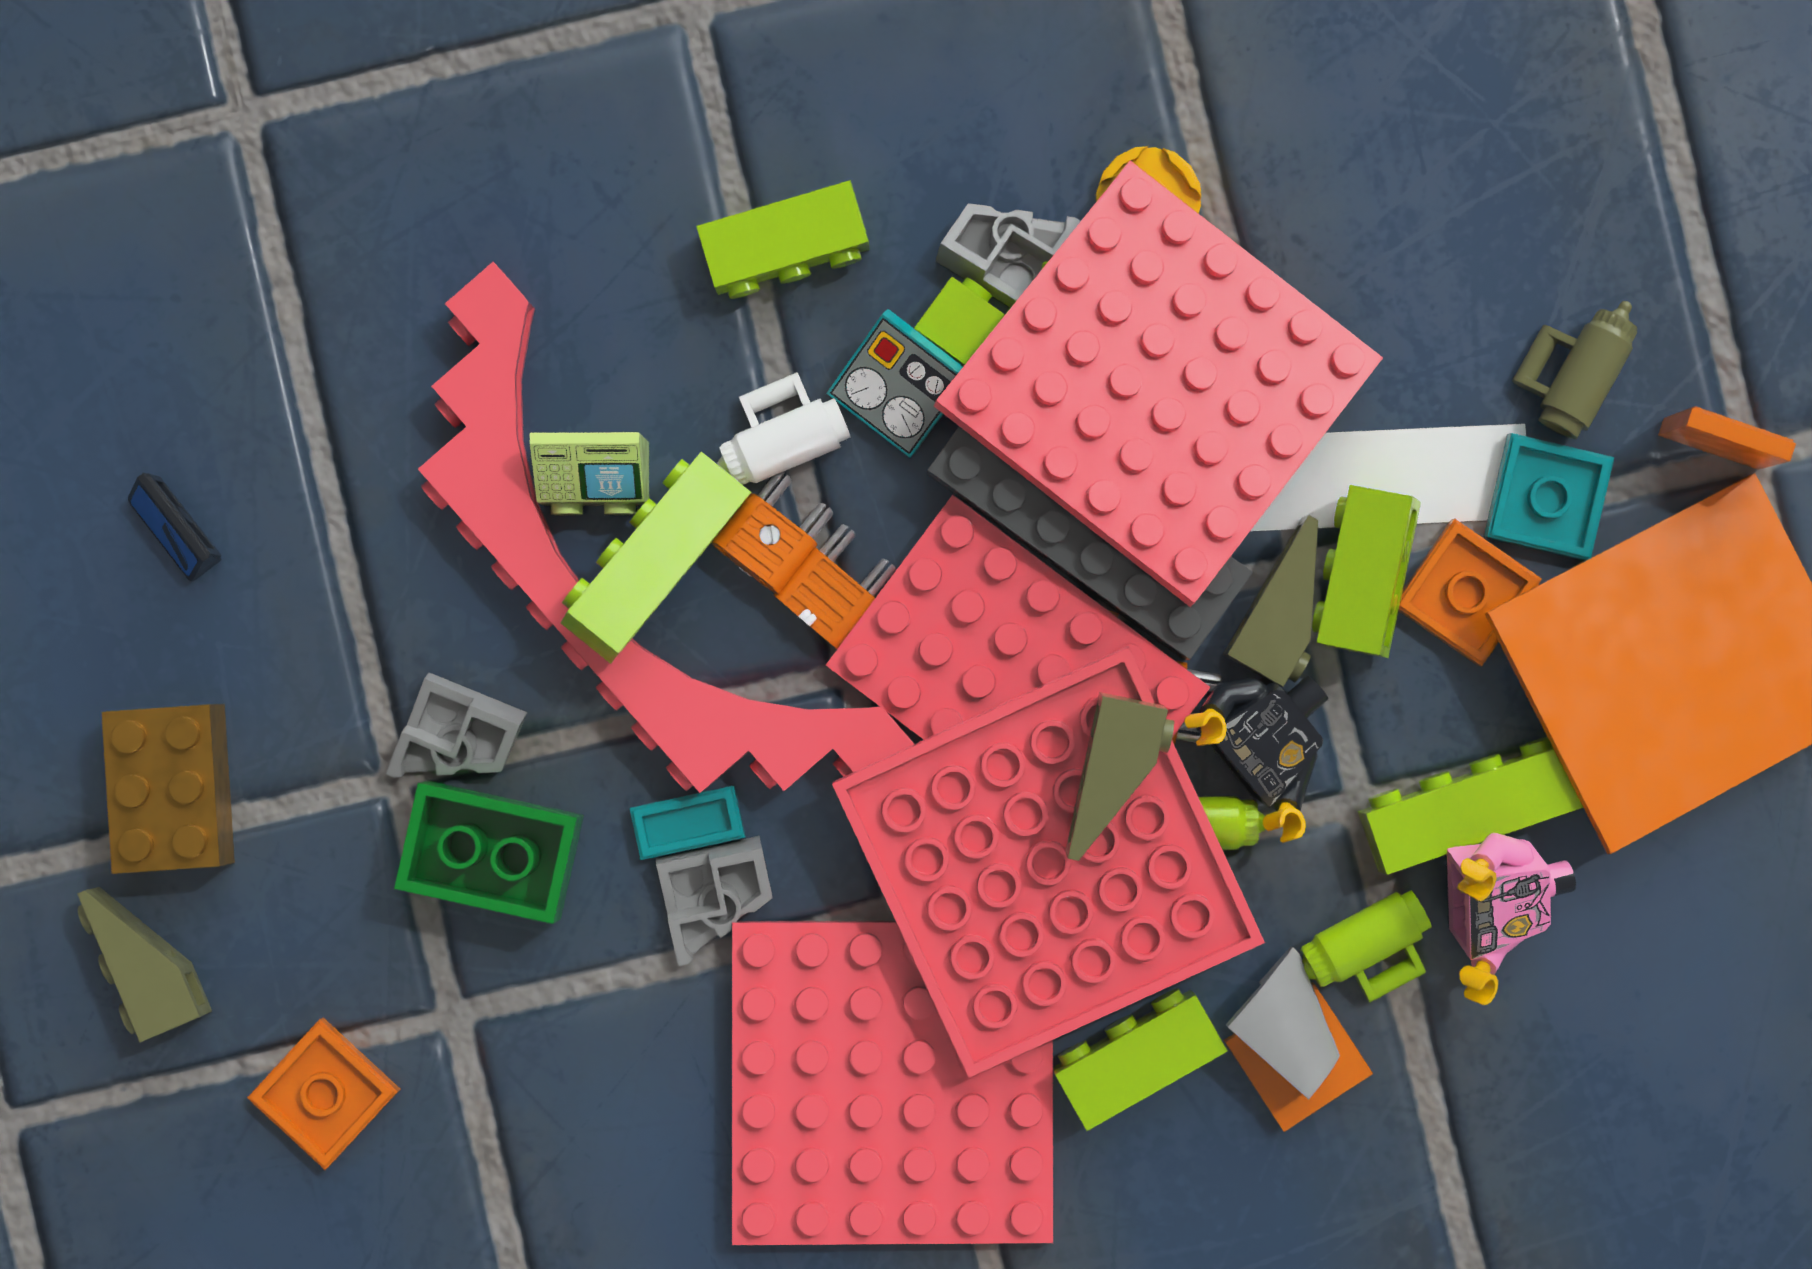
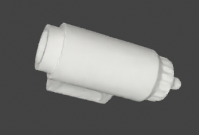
M798 372L739 396L751 428L735 434L732 440L721 444L719 448L722 456L717 465L742 485L749 482L758 483L841 448L839 442L851 438V435L835 398L822 403L821 399L810 402ZM799 395L803 406L761 424L758 423L755 416L756 412Z

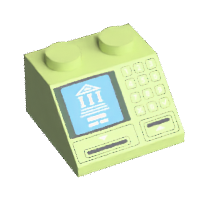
M639 432L530 433V450L537 503L543 506H551V515H583V506L604 505L605 515H635L636 505H643L649 499V442Z

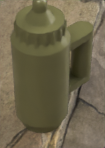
M1621 302L1618 308L1613 311L1604 309L1597 311L1592 321L1584 325L1577 339L1550 326L1543 325L1512 382L1544 398L1540 405L1543 412L1539 421L1550 430L1564 437L1576 440L1582 430L1587 431L1633 350L1632 341L1638 329L1629 321V313L1632 309L1630 302ZM1556 344H1559L1571 351L1549 388L1537 382V379Z

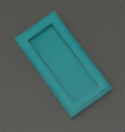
M735 785L630 808L640 860L746 837Z

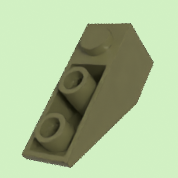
M101 887L77 893L82 904L78 906L81 924L89 935L94 934L102 952L98 957L102 974L109 984L116 985L123 1002L119 1005L121 1019L131 1034L136 1033L139 1042H143L212 1012L190 960Z

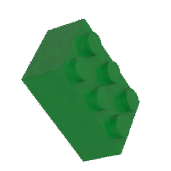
M419 782L394 889L554 924L562 917L584 815L437 782Z

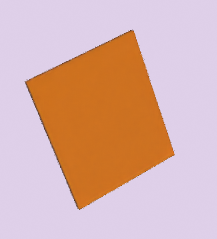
M1756 473L1742 478L1484 613L1607 854L1620 850L1812 745V582Z

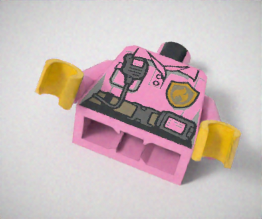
M1491 833L1481 844L1447 849L1449 930L1469 959L1472 960V966L1467 965L1461 969L1459 973L1460 981L1463 985L1467 986L1464 990V997L1481 1005H1488L1497 993L1498 979L1495 973L1505 955L1524 939L1546 931L1551 925V897L1573 892L1576 889L1575 875L1569 862L1563 860L1547 865L1529 841L1519 840L1498 833Z

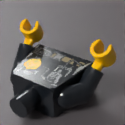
M1309 676L1302 679L1288 693L1279 685L1266 678H1246L1219 683L1202 705L1199 713L1190 714L1185 718L1186 727L1188 729L1195 728L1201 736L1196 741V745H1209L1250 796L1269 808L1274 805L1276 811L1267 814L1263 819V826L1267 831L1283 827V833L1280 838L1282 843L1302 837L1305 833L1306 823L1300 811L1318 757L1317 751L1323 744L1322 736L1307 718L1328 700V696Z

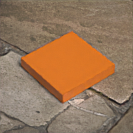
M1696 406L1665 417L1658 436L1757 470L1790 462L1796 443L1793 442L1794 440Z
M1454 518L1451 519L1404 587L1398 611L1477 666H1483L1499 642L1484 613L1538 586L1542 578Z
M1313 982L1311 983L1340 1057L1327 1078L1309 1100L1235 1033L1224 1040L1283 1132L1373 1074Z
M323 1017L316 1022L247 1098L326 1170L401 1089Z

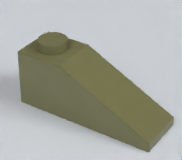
M1310 515L1301 518L1223 652L1224 656L1260 677L1276 683L1280 687H1284L1288 679L1295 683L1302 675L1311 658V655L1305 652V649L1311 641L1318 520Z
M1099 692L1065 850L1068 859L1077 861L1081 859L1154 768L1159 751L1168 753L1174 731V720L1166 719L1168 709L1164 705Z

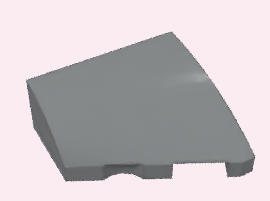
M968 203L940 243L936 262L963 279H966V277L972 279L985 288L994 298L1011 308L1042 270L1043 262L1049 261L1081 221L1075 217L1068 216L1065 222L1033 218V212L1014 210L1009 213H1001L991 206Z
M428 673L423 680L408 723L401 732L386 774L396 778L403 777L408 772L436 771V775H452L463 769H471L477 773L502 772L527 712Z
M760 836L656 858L657 871L678 966L690 963L694 959V953L716 936L722 938L732 930V923L737 922L738 919L748 912L757 911L773 898Z
M1290 947L1259 981L1261 984L1259 988L1226 1023V1026L1309 1100L1327 1078L1338 1061L1340 1054L1310 979L1305 972L1300 953L1293 947Z

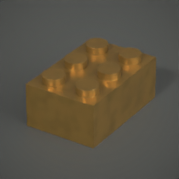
M225 704L101 712L112 874L218 867L235 863Z

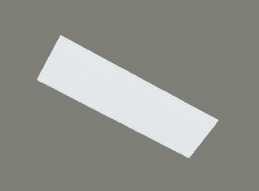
M1525 424L1325 433L1251 531L1295 529L1301 518L1307 515L1318 520V528L1335 527L1334 517L1338 500L1341 496L1347 497L1350 485L1415 497L1421 502L1417 524L1450 522L1454 518L1459 522L1487 521L1507 434L1513 433L1526 436Z

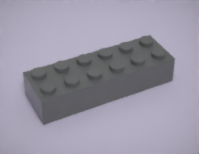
M958 427L927 470L929 477L1182 660H1190L1253 573L1236 559L1230 557L1198 600L1189 607L961 427Z

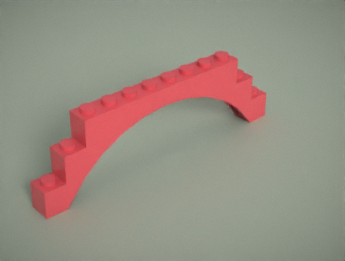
M494 262L488 265L445 303L455 315L448 321L453 330L468 346L476 340L479 342V345L431 386L441 397L434 404L453 427L456 428L462 422L466 427L418 468L427 479L421 485V488L441 510L449 505L462 519L456 525L462 536L476 550L482 545L489 550L497 560L491 565L496 575L510 590H513L517 585L522 588L532 600L526 606L530 614L545 630H548L553 625L567 640L561 646L564 653L581 671L588 665L602 680L596 686L598 692L616 711L624 706L637 720L631 726L633 732L649 750L652 751L659 746L672 761L666 766L667 771L685 791L694 786L699 793L704 792L748 752L756 759L749 766L758 778L769 789L778 784L785 791L832 749L839 755V758L832 764L844 777L915 744L882 706L870 708L803 709L749 700L688 676L639 645L633 638L610 664L564 627L561 621L569 608L562 604V601L579 582V579L562 556L540 505L537 503L523 437L522 377L535 308Z

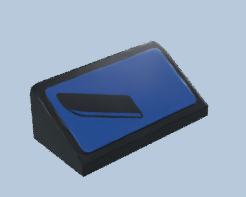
M143 472L137 477L128 496L129 504L186 578L190 581L198 579L222 560L220 558L221 554L160 476Z

